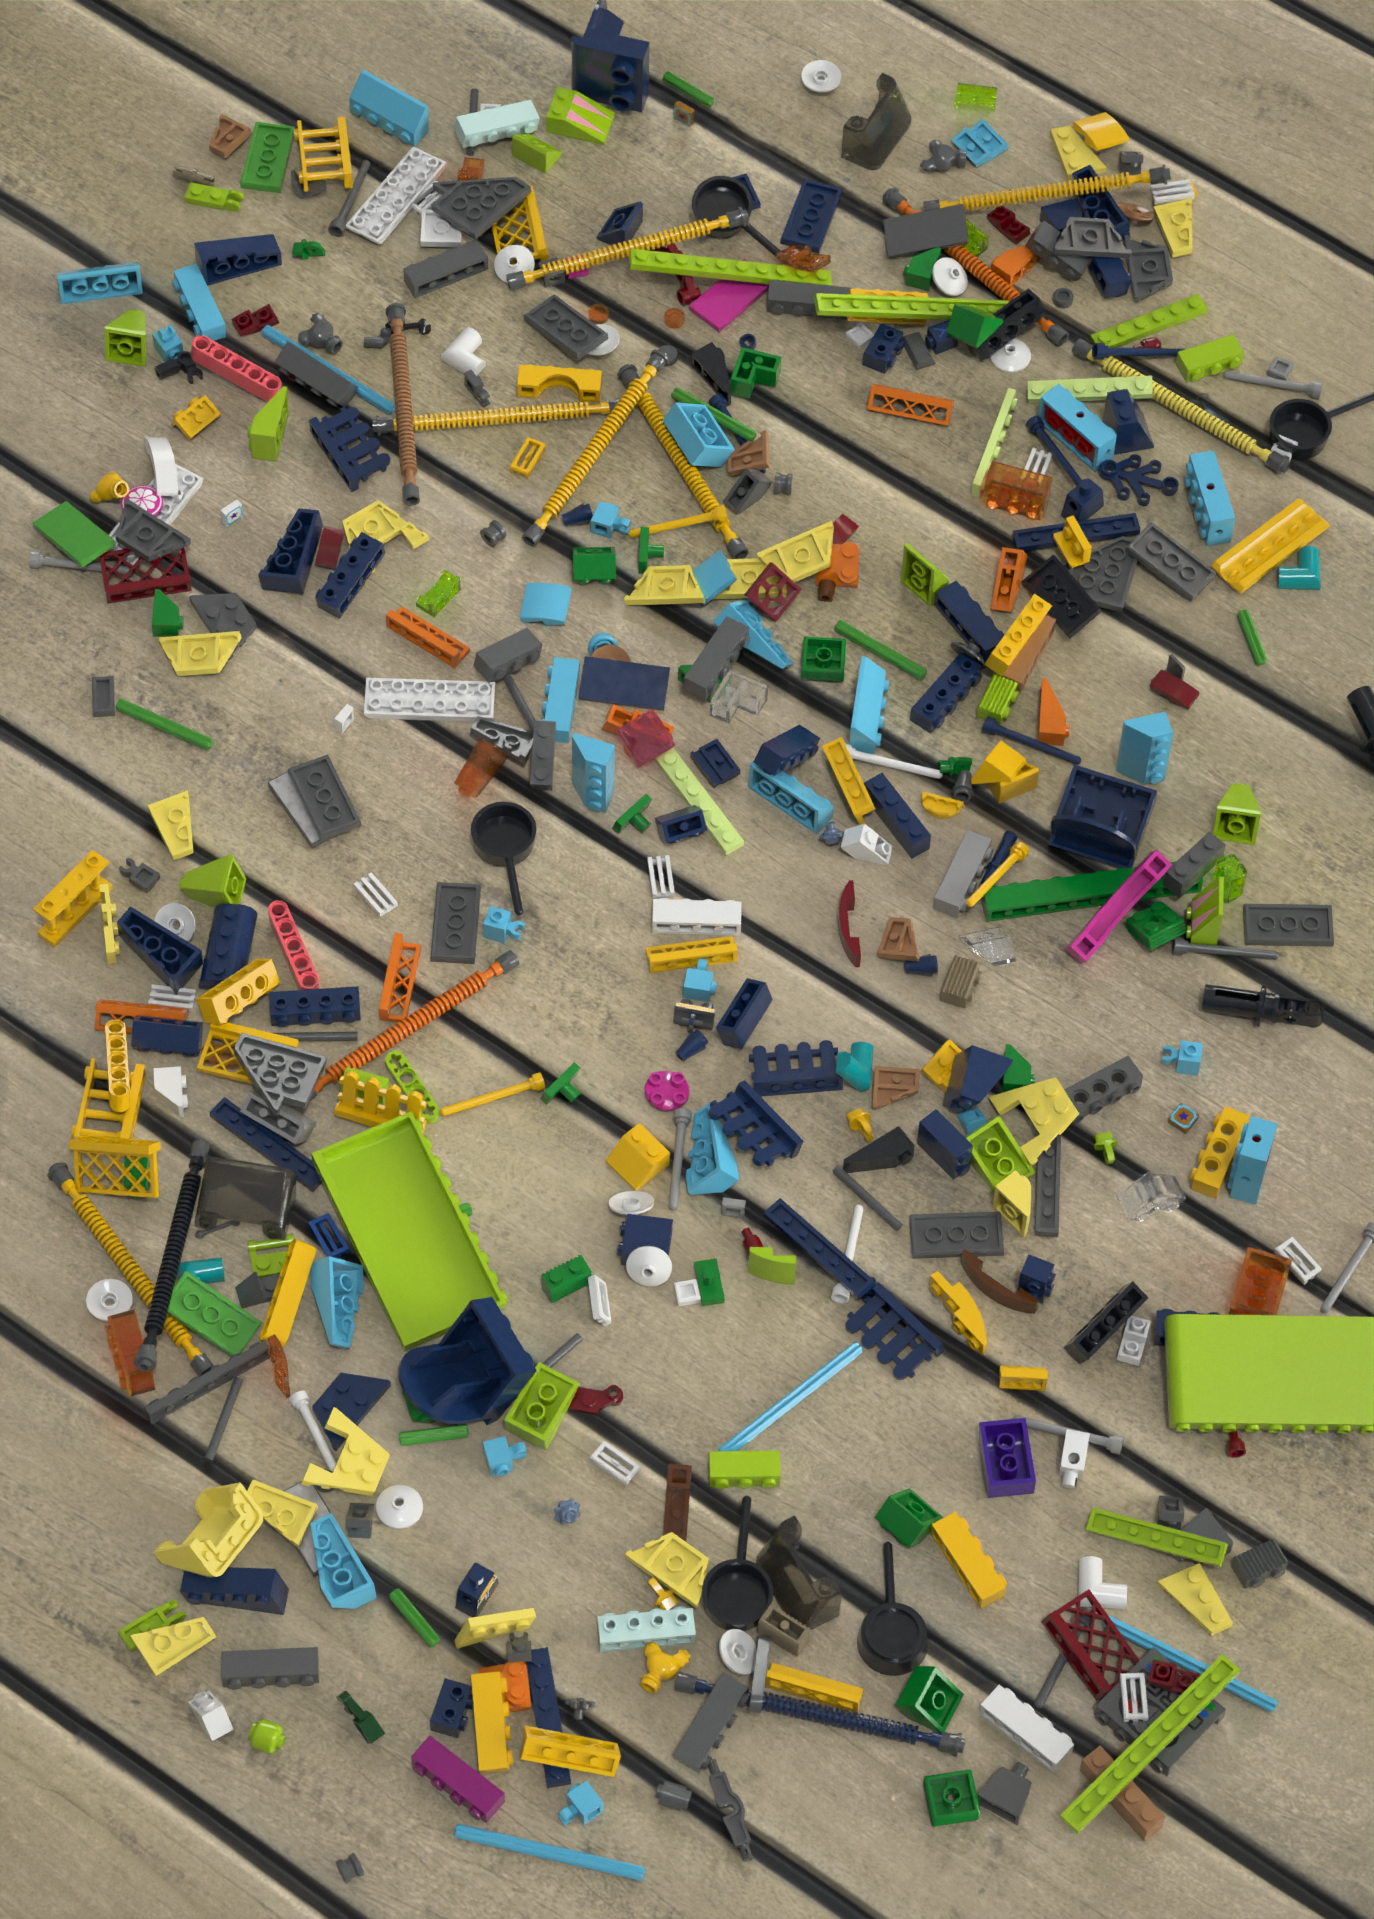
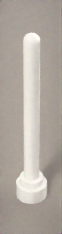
M846 744L852 759L937 779L943 776V773L936 769L855 751L856 748Z
M860 1204L856 1205L845 1251V1255L851 1261H853L864 1210ZM840 1283L836 1284L832 1289L831 1299L837 1303L849 1302L850 1292Z
M306 1391L296 1392L289 1398V1401L294 1409L301 1412L329 1470L333 1471L336 1461L309 1409L310 1399Z

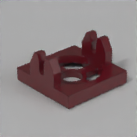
M770 562L744 596L749 599L748 602L756 606L755 609L776 622L802 589L774 563ZM772 576L778 577L779 581L776 584L770 585L765 580ZM786 584L787 594L784 598L782 596V587ZM760 586L766 590V597L762 602H760L758 595ZM772 587L779 589V594L776 598L769 596V591ZM771 601H779L781 603L775 608L767 607Z

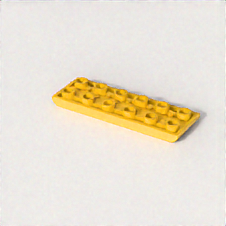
M1297 499L1216 559L1211 568L1233 589L1242 594L1299 551V549L1327 530L1330 524L1315 513L1302 499Z

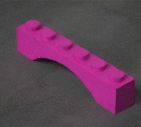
M1157 849L1150 852L1065 947V950L1080 964L1087 962L1125 914L1173 864Z

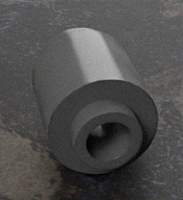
M665 1780L664 1785H658L655 1798L659 1799L658 1804L676 1810L681 1808L687 1810L692 1791L687 1790L685 1786Z

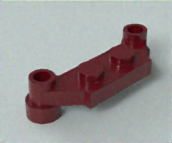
M671 242L670 245L665 244V247L660 245L659 249L655 246V250H651L650 247V251L683 254L681 250H678L675 243L671 244ZM675 274L683 287L677 290V299L680 305L689 304L692 300L701 296V291L698 286H695L692 276Z
M611 1385L603 1391L578 1387L568 1410L598 1415L600 1410L609 1405H620L624 1398L623 1391L617 1385ZM611 1392L618 1393L616 1396L610 1395Z

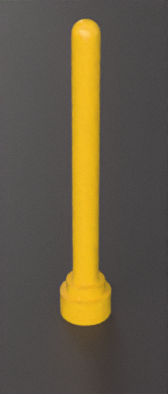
M724 504L716 506V509H712V512L646 527H649V534H654L711 520L719 521L720 523L728 521V515ZM641 528L630 530L628 536L630 538L640 537Z
M1016 842L1011 847L1010 856L967 899L966 904L968 907H973L1015 862L1023 861L1029 855V848L1026 844Z
M539 1072L531 1075L528 1081L440 1109V1114L447 1116L530 1089L531 1091L536 1090V1092L545 1090L542 1074Z

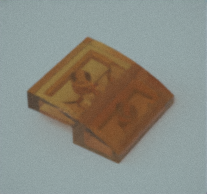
M792 245L776 253V258L782 263L808 272H814L831 263L830 255L812 254V246Z
M274 1334L267 1338L269 1359L272 1362L274 1382L287 1399L290 1397L288 1364L283 1347Z

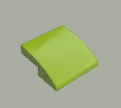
M750 1247L749 1273L770 1282L794 1285L796 1255H773V1247Z

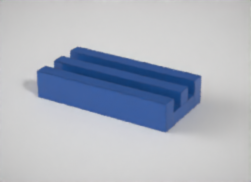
M329 1213L308 1222L310 1230L326 1257L339 1258L343 1253H350L347 1243ZM324 1221H327L342 1248H337L323 1223ZM315 1225L320 1227L333 1252H330Z

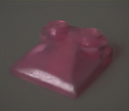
M653 708L616 730L637 767L642 766L675 746L672 735L666 730Z

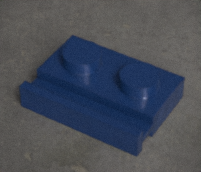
M718 739L700 747L695 752H691L690 757L713 788L719 783H724L740 775V768Z

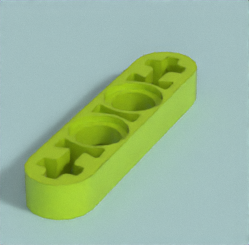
M400 1051L389 1052L385 1057V1066L397 1086L401 1088L403 1095L409 1096L412 1091L424 1094L423 1101L427 1102L426 1108L429 1112H433V1115L425 1114V1109H422L421 1117L427 1120V1124L435 1123L439 1118L438 1105L404 1054ZM395 1059V1061H399V1066L401 1068L399 1071L397 1065L395 1063H392L391 1060ZM403 1075H410L413 1080L409 1083H403L400 1078Z

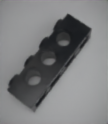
M1028 288L992 315L1003 319L1004 323L978 348L967 344L970 353L982 362L1046 316L1040 298Z
M1133 1281L1124 1285L1063 1348L1078 1364L1089 1360L1148 1299V1296Z

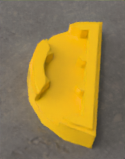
M922 791L921 804L923 809L935 818L947 819L954 817L964 806L963 801Z

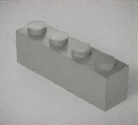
M967 829L934 898V910L955 918L959 917L961 911L965 912L967 898L969 894L975 892L977 886L975 881L977 877L981 878L984 873L985 865L983 864L985 860H990L994 849L991 848L992 838Z

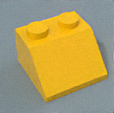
M638 1123L622 1136L607 1157L606 1163L634 1191H638L670 1165V1152L647 1129Z

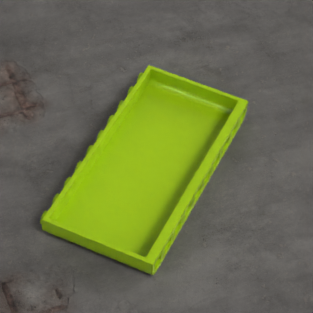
M412 1111L311 1153L312 1161L320 1180L404 1351L446 1334L471 1300L493 1297L500 1310L505 1309L506 1303L509 1302L504 1289L500 1290L497 1285L499 1280L494 1270L490 1271L487 1265L489 1264V1259L486 1252L480 1251L478 1244H480L479 1238L475 1231L471 1232L468 1226L470 1221L466 1212L462 1213L459 1208L461 1203L457 1194H452L449 1188L451 1187L447 1174L443 1175L440 1170L442 1164L437 1155L433 1156L431 1152L433 1147L429 1137H424L422 1133L423 1126L418 1117L415 1118Z
M1173 1314L1165 1318L1169 1428H1176L1178 1432H1186L1190 1429H1199L1200 1432H1210L1213 1429H1222L1223 1432H1235L1236 1429H1245V1432L1254 1433L1258 1432L1259 1429H1265L1270 1433H1279L1282 1430H1291L1292 1433H1303L1305 1430H1314L1315 1433H1327L1328 1430H1337V1433L1347 1434L1351 1431H1360L1362 1434L1374 1433V1317Z

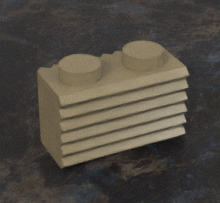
M955 955L941 990L940 1001L966 1008L967 1002H972L974 998V983L979 984L982 976V971H979L980 963Z
M774 1604L768 1607L759 1620L757 1632L764 1636H770L771 1641L796 1657L800 1655L809 1642L810 1627L806 1628V1625H802V1622H798V1619L794 1620V1617H790V1614L786 1615V1612H782V1609L778 1610V1607H774Z

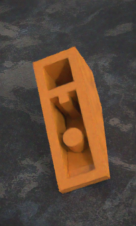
M1023 245L1007 250L999 257H995L991 267L997 275L1013 286L1042 258L1033 254L1029 248Z
M1002 547L991 610L1012 613L1022 583L1021 581L1024 577L1028 556L1023 550Z
M1042 678L1038 741L1048 745L1064 746V739L1069 738L1070 725H1066V715L1047 679Z

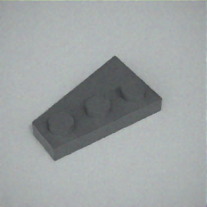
M477 716L471 727L470 735L524 764L532 752V731Z

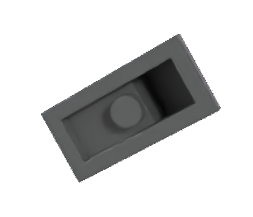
M1120 151V174L1124 173V176H1126V172H1129V176L1141 174V163H1143L1144 155L1141 152Z
M254 1272L238 1284L235 1288L241 1308L271 1301L280 1273L258 1278L257 1272Z
M1159 1495L1157 1524L1181 1530V1523L1184 1521L1183 1498Z
M350 1503L346 1520L348 1537L371 1538L374 1504Z

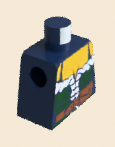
M474 1563L457 1590L455 1609L470 1617H478L499 1584L496 1573L478 1563Z

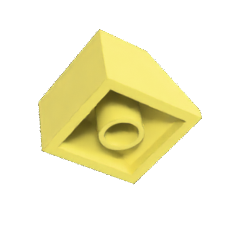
M1015 1170L995 1186L992 1208L996 1212H1001V1216L1023 1238L1027 1236L1030 1220L1031 1185L1024 1175H1020Z

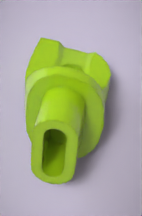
M1112 1132L1096 1134L1094 1136L1096 1141L1094 1149L1103 1151L1106 1164H1113L1115 1157L1112 1148L1118 1145L1117 1140L1113 1139Z

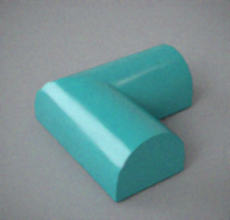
M1305 546L1299 549L1298 567H1278V589H1321L1318 548Z
M855 1042L851 1045V1054L846 1051L837 1053L836 1073L860 1092L867 1091L871 1085L873 1045L867 1042Z
M222 1257L180 1262L177 1273L178 1281L184 1272L187 1271L205 1284L225 1282Z

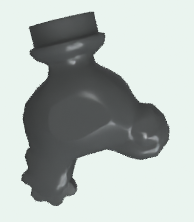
M932 140L929 143V150L933 157L928 160H922V163H920L922 170L927 172L935 170L948 171L954 165L958 168L965 167L967 151L961 149L954 151L949 145L942 144L939 140Z
M312 314L310 320L314 325L309 330L301 331L298 334L299 343L302 345L310 344L317 348L325 347L328 353L336 354L341 349L343 341L340 340L339 336H333V326L324 318V314Z

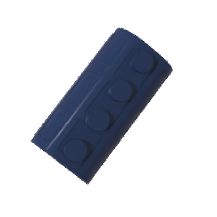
M219 904L214 908L199 988L212 989L248 965L258 915L253 908L241 904Z

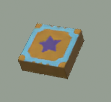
M677 101L674 105L673 119L691 127L694 123V109Z
M1180 1103L1167 1122L1186 1134L1199 1119V1114Z

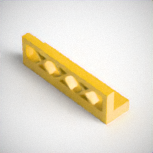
M841 736L822 747L859 825L866 823L863 815L876 808Z
M733 936L646 947V955L650 973L697 967L699 958L707 959V966L737 962L738 948L737 943H734Z
M773 1662L771 1663L770 1670L767 1671L765 1688L835 1708L845 1709L846 1711L850 1710L852 1713L858 1712L864 1693L863 1688Z
M524 1725V1743L520 1754L521 1760L615 1777L621 1757L618 1743Z

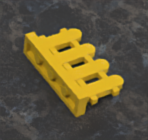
M348 1071L345 1077H340L339 1083L343 1084V1092H340L338 1095L339 1101L334 1109V1116L369 1127H375L412 1111L414 1117L420 1119L423 1126L422 1133L424 1132L427 1120L421 1117V1111L425 1109L427 1102L423 1101L421 1093L412 1091L409 1096L402 1095L401 1088L395 1084L389 1085L386 1090L380 1088V1082L375 1078H369L366 1083L360 1082L359 1076L353 1071ZM358 1089L364 1091V1099L357 1097ZM379 1096L386 1098L385 1105L378 1104ZM400 1102L407 1104L406 1112L400 1110Z

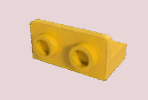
M206 395L200 399L195 397L188 403V409L185 411L180 409L172 416L174 420L170 425L172 427L177 425L187 439L190 440L218 418L221 413Z
M1074 515L1067 517L1063 531L1054 533L1053 539L1069 567L1074 568L1090 562L1092 547Z
M1000 1366L999 1388L1046 1391L1048 1370L1046 1368Z

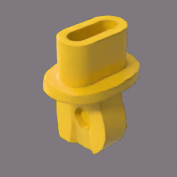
M861 1108L849 1112L846 1116L849 1120V1127L852 1130L860 1131L867 1142L874 1140L869 1124L870 1114L864 1112Z
M654 1577L648 1581L649 1586L659 1597L654 1604L655 1607L658 1605L660 1609L669 1610L679 1602L671 1590L665 1592Z

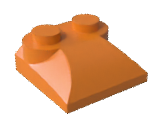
M852 542L832 544L831 567L816 573L815 586H819L820 580L828 579L834 581L836 587L857 588L859 545Z
M507 1662L502 1665L478 1669L479 1674L500 1671L502 1678L507 1679L508 1692H504V1702L509 1703L510 1712L531 1710L526 1662Z

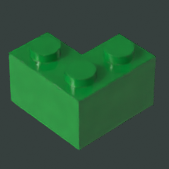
M742 347L731 377L730 387L732 395L750 399L755 383L776 387L781 373L782 357Z

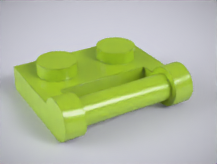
M293 1233L286 1234V1237L257 1242L255 1240H248L252 1272H257L258 1278L279 1274L287 1251L257 1255L256 1251L288 1246L289 1248L290 1243L294 1239Z

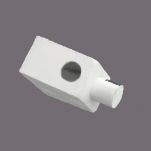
M1066 1430L1059 1475L1063 1476L1062 1486L1065 1488L1075 1489L1077 1479H1082L1090 1433Z

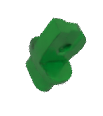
M302 239L301 242H294L292 255L293 257H301L305 260L309 257L325 256L326 251L320 243L315 241L307 243L306 239Z
M949 757L948 760H939L940 773H948L950 777L953 774L958 775L962 770L970 771L972 758Z

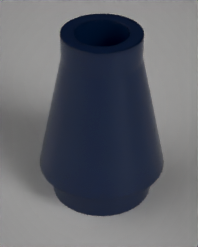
M582 503L567 513L562 514L565 527L590 523L589 521L593 517L589 503L585 505Z
M931 954L921 956L919 961L905 960L906 973L924 975L938 973L936 955L931 956Z
M699 1030L691 1031L679 1049L675 1051V1054L684 1062L691 1056L704 1050L709 1042Z

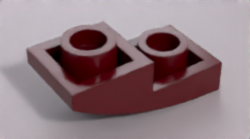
M1003 205L987 214V219L1014 244L1019 243L1030 235V228L1016 220L1015 213Z
M270 304L253 313L247 310L231 319L240 336L254 334L262 331L266 325L272 327L280 323Z
M844 514L839 516L833 523V544L845 543L859 527Z
M324 526L315 566L336 569L345 530Z
M1163 670L1159 671L1150 684L1152 691L1169 697L1170 703L1188 710L1199 696V691Z
M1153 1659L1148 1683L1165 1691L1181 1695L1200 1674L1177 1669V1664Z

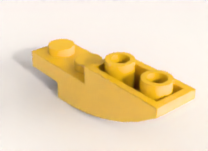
M936 1271L930 1275V1291L934 1296H939L947 1310L953 1313L952 1326L954 1330L967 1339L969 1346L974 1351L977 1350L981 1355H984L987 1347L986 1330L974 1300L960 1282L951 1286Z

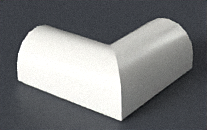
M465 328L441 354L440 360L463 374L472 370L477 376L486 367L484 360L472 354L481 345V336L473 328Z
M1094 1556L1080 1558L1078 1563V1596L1090 1589L1102 1608L1125 1609L1127 1584L1102 1583V1559ZM1087 1598L1081 1600L1080 1607H1092Z

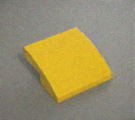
M1106 112L1073 122V129L1085 136V144L1096 151L1129 141V137L1124 129Z
M950 1039L946 1040L920 1072L946 1093L955 1055L962 1052V1050Z

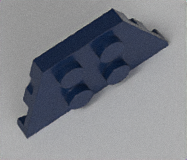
M340 1373L314 1403L312 1411L330 1440L333 1450L337 1451L346 1438L324 1428L334 1407L337 1408L358 1426L390 1388L391 1382L389 1380Z

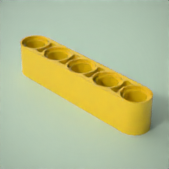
M114 1019L108 1021L105 1025L109 1106L115 1112H124L130 1107L126 1027L124 1022Z
M296 1238L290 1243L260 1333V1341L267 1340L269 1345L279 1349L285 1346L316 1254V1247Z

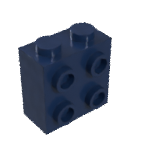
M627 1214V1221L622 1222L620 1235L624 1236V1240L619 1242L617 1255L621 1256V1265H626L628 1256L632 1251L643 1246L657 1247L669 1256L673 1219Z

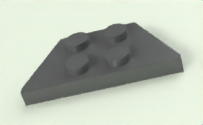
M1069 217L1053 250V254L1130 258L1131 250L1129 248L1126 249L1122 244V237L1115 231L1109 219Z
M1124 235L1125 248L1131 250V256L1127 258L1131 276L1134 302H1138L1172 285L1173 276L1167 247L1158 244L1154 245L1145 240H1142L1141 243L1131 240L1129 235Z
M129 499L125 500L123 514H121L119 520L120 525L115 535L117 542L147 561H152L191 544V538Z
M230 593L189 596L190 603L210 633L240 631L241 640L228 660L232 659L236 649L242 647L247 637L251 636L257 629L255 621L238 595Z

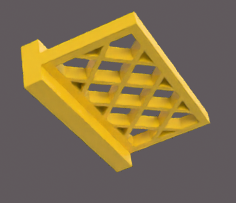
M530 185L531 193L523 199V204L519 208L513 207L511 209L515 211V214L511 218L507 216L500 218L508 222L504 228L496 226L500 221L499 219L492 225L497 254L501 251V248L510 246L515 241L522 243L521 246L525 248L529 246L534 249L532 253L534 260L540 258L541 261L548 260L549 256L533 186ZM520 214L527 217L523 224L515 221ZM512 225L519 227L515 234L508 232ZM523 230L531 233L526 240L519 237ZM504 235L511 238L507 244L499 242ZM515 259L510 261L511 265L517 263V260Z
M228 1022L220 1025L211 1023L197 1071L254 1085L232 1049L236 1045L241 1033L299 1048V1040ZM214 1038L222 1040L225 1045L214 1050L211 1043ZM229 1050L232 1058L222 1062L218 1054ZM213 1056L218 1062L213 1067L204 1066L205 1060ZM236 1062L240 1068L235 1072H229L225 1066Z
M79 1135L69 1140V1149H72L74 1152L75 1184L77 1185L78 1192L150 1198L159 1197L157 1151L160 1150V1141ZM81 1152L86 1153L92 1159L87 1166L81 1160ZM102 1154H106L112 1161L108 1167L99 1159ZM122 1156H126L132 1162L127 1169L119 1161ZM142 1157H149L150 1167L148 1170L139 1162ZM94 1163L103 1171L98 1178L90 1170ZM114 1165L123 1173L118 1179L109 1171ZM134 1166L143 1174L138 1181L130 1173ZM85 1173L93 1181L91 1186H83V1175ZM105 1175L113 1183L110 1188H106L100 1181ZM125 1176L133 1184L130 1190L120 1183ZM145 1178L151 1183V1191H146L140 1184Z

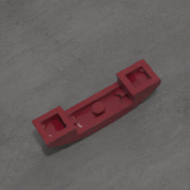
M849 880L840 900L838 930L842 947L848 959L855 967H860L861 951L859 937H850L848 911H853L855 906L853 880Z

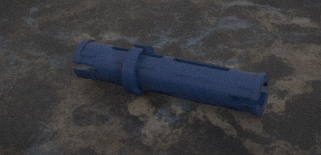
M1006 831L993 859L986 866L987 871L981 880V885L1008 858L1010 849L1018 838L1014 832Z

